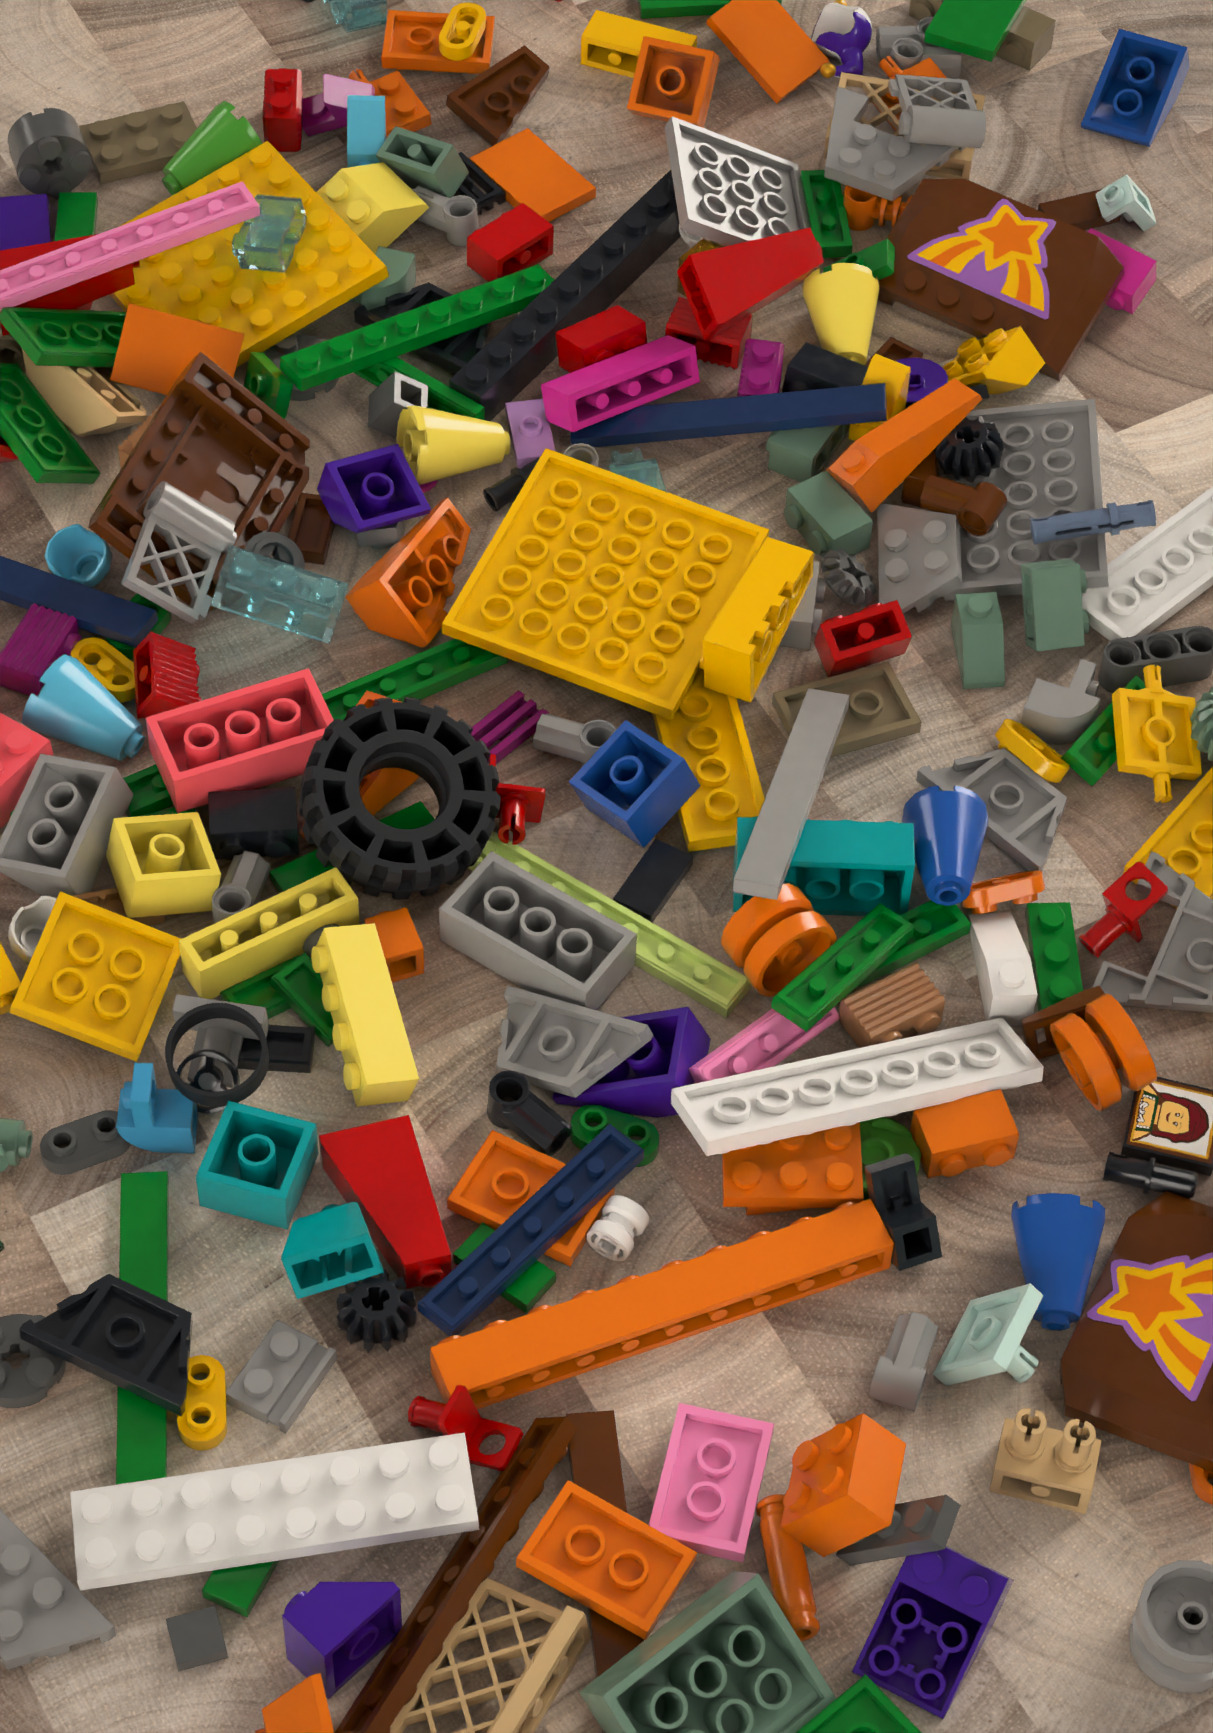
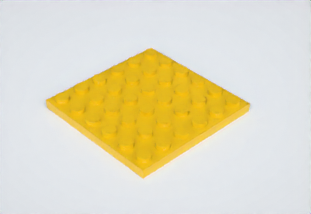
M268 141L122 225L242 181L259 204L260 216L139 260L140 267L133 268L135 284L110 294L124 312H127L128 304L131 303L244 333L236 367L248 361L251 352L262 353L389 277L386 265Z
M545 448L442 623V634L672 720L700 669L703 638L747 570L751 555L755 550L759 551L766 538L769 537V529Z

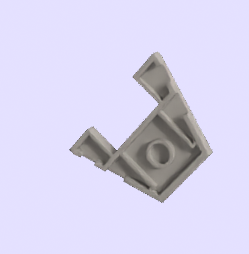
M838 87L836 90L824 177L894 201L924 179L926 171L935 165L940 167L949 160V155L956 149L962 151L966 147L906 143L903 136H896L876 129L871 125L861 124L859 121L868 108L869 97Z
M1151 851L1145 866L1168 887V893L1160 901L1178 908L1147 977L1103 961L1093 987L1100 986L1104 993L1112 995L1121 1006L1213 1013V900L1197 889L1192 879L1184 873L1179 875L1165 864V859L1162 856ZM1139 879L1136 891L1148 896L1151 892V885L1149 882Z

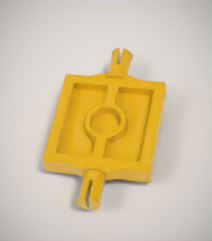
M1148 665L1143 668L1144 689L1118 688L1112 694L1118 772L1142 774L1152 778L1154 783V801L1157 803L1160 801L1161 803H1167L1173 799L1170 779L1195 781L1202 775L1200 751L1197 749L1198 741L1190 738L1192 733V721H1190L1196 704L1193 697L1178 696L1164 690L1161 681V667L1158 665L1156 667L1155 665Z

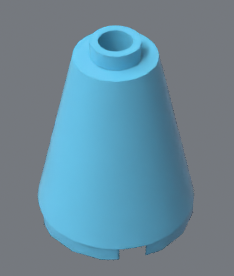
M64 654L54 661L39 680L45 684L39 695L36 696L31 693L22 714V723L35 732L118 761H122L127 756L130 758L136 756L145 741V736L142 735L143 725L78 659Z

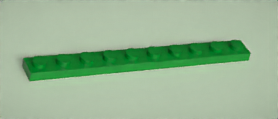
M454 638L323 693L322 696L333 719L344 720L347 710L355 707L367 690L404 702L405 697L421 700L508 663V658ZM156 764L123 778L134 794L126 811L128 817L145 815L174 805Z

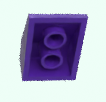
M689 1007L622 1017L648 1025L653 1033L652 1039L576 1098L553 1092L552 1097L556 1104L577 1107L600 1105L626 1114L654 1118L678 1115L671 1104V1089L695 1084L689 1068L708 1055L711 1038Z

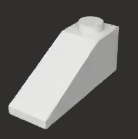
M1011 912L968 914L967 919L971 923L969 933L985 1019L987 1021L1003 1017L1009 1026L1022 1025L1021 1019L1034 1013L1038 994L1031 958Z

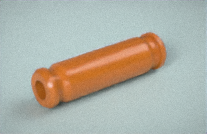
M785 1494L770 1495L759 1501L756 1506V1513L761 1518L759 1528L772 1593L800 1641H805L817 1635L820 1630V1623L815 1618L817 1608L804 1545L780 1528Z

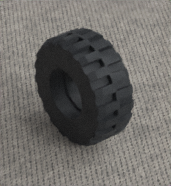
M390 697L375 699L373 707L366 709L365 705L359 704L347 710L345 719H335L325 729L322 739L316 741L310 753L300 785L302 788L299 797V815L305 819L302 829L307 842L317 845L318 850L315 855L324 867H329L330 865L334 868L336 867L349 886L352 882H355L365 887L363 893L378 897L380 892L392 893L393 899L403 900L409 899L411 893L419 891L420 895L425 897L437 893L440 886L444 883L452 885L463 877L466 869L469 866H473L480 857L495 827V818L500 808L501 796L496 792L500 782L495 766H488L487 760L491 753L482 740L475 741L471 736L473 728L463 719H460L458 722L447 715L449 710L436 704L434 708L420 705V699L405 697L404 702L393 703ZM383 768H401L411 771L424 779L434 791L439 805L438 815L430 824L416 829H397L385 825L374 818L363 804L359 793L361 781L369 773Z

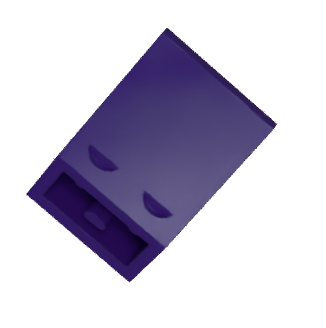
M948 1546L944 1550L906 1556L852 1672L861 1677L866 1674L876 1685L944 1719L988 1636L1014 1580Z

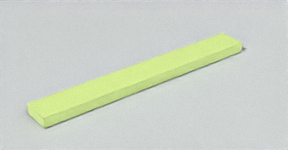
M492 831L476 863L468 867L474 871L492 851L637 934L635 966L725 1018L729 1016L751 989V983L746 976L517 844L512 845L510 840H508V844L503 843L494 831Z

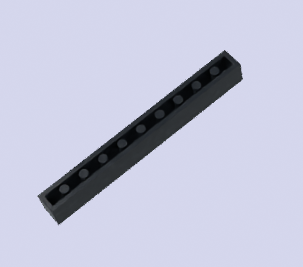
M671 170L449 380L450 388L485 407L484 420L491 421L505 408V403L511 402L558 356L555 332L605 311L681 237Z

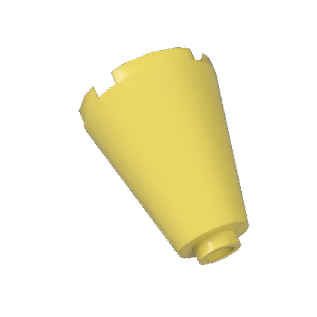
M855 263L831 264L832 271L820 274V268L813 271L804 280L802 291L821 348L865 365L879 294L878 278L875 279L872 276V270L868 267Z
M417 405L407 406L408 409H402L400 413L396 441L399 447H404L405 458L419 485L501 463L504 455L509 454L510 436L507 431L503 430L500 423Z

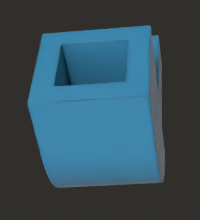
M134 1063L132 1081H125L124 1089L120 1090L116 1124L120 1136L128 1143L152 1152L195 1153L199 1116L197 1103L183 1096L178 1089H157L153 1063Z

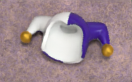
M836 0L834 3L824 6L811 36V40L823 54L837 59L841 66H834L830 62L823 64L820 72L826 79L833 76L840 78L841 72L863 75L862 52L868 47L872 37V24L866 12L857 6H847L844 0Z

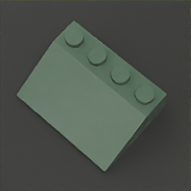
M732 1571L579 1691L605 1733H796L836 1699L759 1573Z

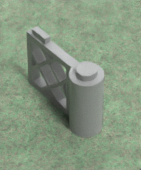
M899 74L895 75V79H889L888 87L891 96L898 97L902 109L899 118V134L904 135L906 143L968 148L982 147L986 132V115L983 110H977L967 80ZM932 97H934V98L940 100L941 102H938V101L932 99Z
M162 481L153 490L144 507L143 516L145 520L121 584L188 623L193 624L198 619L204 620L207 616L213 599L207 595V591L221 552L227 554L237 539V533L234 532L235 522L167 482ZM153 530L165 537L170 548L169 551L157 554L151 540ZM192 552L206 560L203 570L192 574L184 554ZM174 557L182 577L169 580L160 560ZM150 563L158 584L150 585L137 578L140 566ZM181 584L186 585L192 598L189 607L177 600L172 587Z

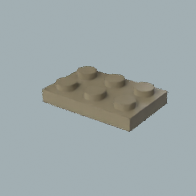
M184 101L79 126L92 160V166L101 184L163 170L166 164L197 129Z
M888 661L773 693L772 705L788 736H790L808 688L849 695L848 710L830 758L920 733L922 722Z

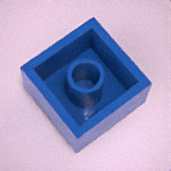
M627 720L619 726L569 781L586 809L643 848L701 786L683 757Z

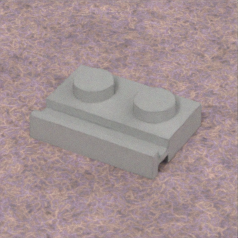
M276 1320L225 1393L226 1401L228 1404L266 1424L270 1422L278 1426L280 1431L286 1434L337 1360L336 1350L331 1347L327 1349L319 1345L318 1340Z

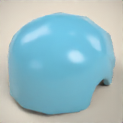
M74 524L57 531L48 541L44 556L49 569L54 575L92 588L99 584L108 574L113 554L104 539L96 533L86 530L81 525Z

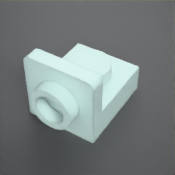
M1127 174L1096 193L1101 215L1106 222L1123 214L1128 222L1134 220L1143 231L1157 224L1149 198Z

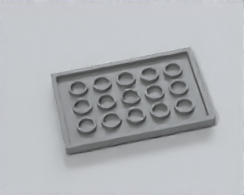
M1095 399L972 410L967 415L969 420H975L982 416L986 423L994 422L1000 437L1003 439L1004 450L1002 451L1000 467L991 469L989 477L978 475L975 477L974 482H972L969 477H963L961 480L956 481L953 474H944L939 464V476L974 488L981 482L996 485L1006 495L1007 506L989 531L983 536L972 535L960 526L962 586L944 596L945 601L955 600L956 594L997 592V596L1022 594L1021 564L1060 559H1071L1080 564V569H1084L1086 574L1087 589L1109 587L1105 533L1048 541L1034 545L1030 528V518L1050 517L1103 508Z

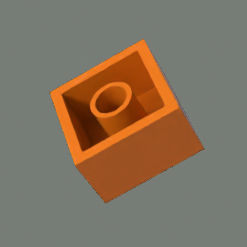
M643 36L627 109L634 115L668 122L673 116L704 128L720 57L714 51Z
M864 1413L845 1423L837 1424L831 1430L810 1441L807 1440L801 1443L792 1457L793 1468L789 1487L783 1499L784 1510L780 1528L824 1558L890 1526L906 1443Z

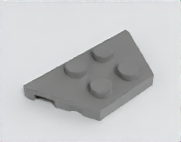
M884 503L877 507L879 603L885 604L898 600L903 614L913 607L919 613L932 605L937 598L947 596L962 586L960 525L956 515Z
M1005 748L985 752L984 755L979 757L967 756L954 759L953 766L932 771L930 765L918 770L916 781L925 788L939 786V791H954V786H961L977 793L986 803L988 813V827L985 836L1028 871H1043L1065 810L1067 797Z
M508 985L504 993V998L508 1003L507 1018L501 1020L500 1035L502 1036V1044L498 1048L496 1066L500 1072L510 1070L524 1075L531 1085L576 1098L652 1039L653 1033L649 1026L643 1023Z
M0 1509V1663L8 1670L29 1664L41 1656L53 1657L70 1652L69 1646L96 1638H100L102 1643L116 1636L114 1626Z

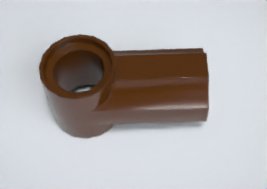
M938 475L929 476L924 483L923 492L920 497L921 508L956 515L959 525L968 533L976 536L985 535L1007 506L1006 495L996 485L981 482L974 488Z

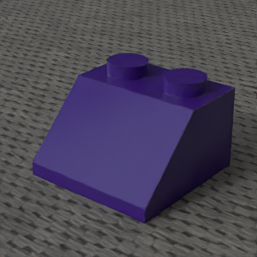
M398 444L325 463L317 487V491L332 521L357 534L430 514L431 511Z
M319 1582L308 1593L301 1591L289 1601L282 1615L287 1659L306 1678L321 1673L326 1698L329 1699L384 1650L402 1628L400 1588L394 1582Z

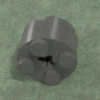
M43 108L44 113L32 116V113L29 112L21 116L12 125L8 133L9 153L18 179L27 190L35 194H47L54 199H59V192H71L72 189L85 179L92 165V160L75 118L61 109Z

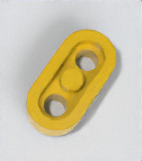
M466 2L457 4L451 9L439 34V51L444 57L454 61H461L473 55L486 28V12L480 5Z
M91 637L77 642L71 651V656L78 659L119 702H127L136 698L134 662L101 638Z
M1005 719L995 733V737L999 741V749L1005 748L1048 783H1060L1070 769V765L1061 759V755L1019 722Z
M197 1355L189 1359L185 1412L182 1416L177 1415L179 1436L186 1446L194 1450L205 1451L218 1446L224 1440L227 1433L225 1371L217 1359L207 1355ZM206 1373L209 1375L204 1380H195L193 1378L196 1374ZM198 1416H207L210 1418L206 1423L198 1424L194 1422V1419Z

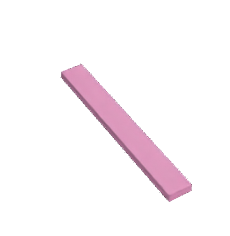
M242 181L0 270V312L2 308L20 305L260 216L259 204Z

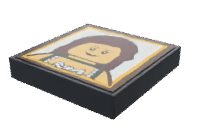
M1157 1077V1080L1138 1091H1134L1121 1155L1150 1161L1151 1157L1156 1158V1163L1211 1176L1213 1171V1090Z

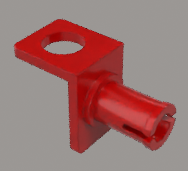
M490 754L488 766L493 765L496 767V754ZM499 783L496 788V792L501 796L500 808L496 818L500 819L498 838L503 843L508 844L509 831H512V845L521 843L526 837L525 822L539 823L541 821L546 790L539 787Z
M1136 862L1102 893L1106 905V914L1084 934H1081L1078 937L1079 941L1096 958H1099L1101 953L1124 932L1139 943L1143 936L1138 919L1168 893L1167 885L1142 862ZM1136 879H1143L1151 885V892L1148 897L1140 901L1128 898L1125 892L1127 885Z
M463 1385L456 1386L447 1404L426 1399L423 1396H417L411 1402L408 1410V1422L411 1423L412 1427H421L440 1432L443 1436L465 1432L469 1463L497 1471H504L523 1437V1432L519 1427L481 1418L466 1386ZM501 1435L505 1438L504 1447L496 1454L485 1455L480 1452V1445L488 1436Z

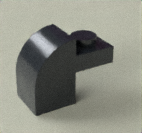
M905 1153L864 1166L869 1199L872 1200L894 1242L891 1263L901 1271L941 1258L942 1251L936 1215L921 1202L914 1159Z

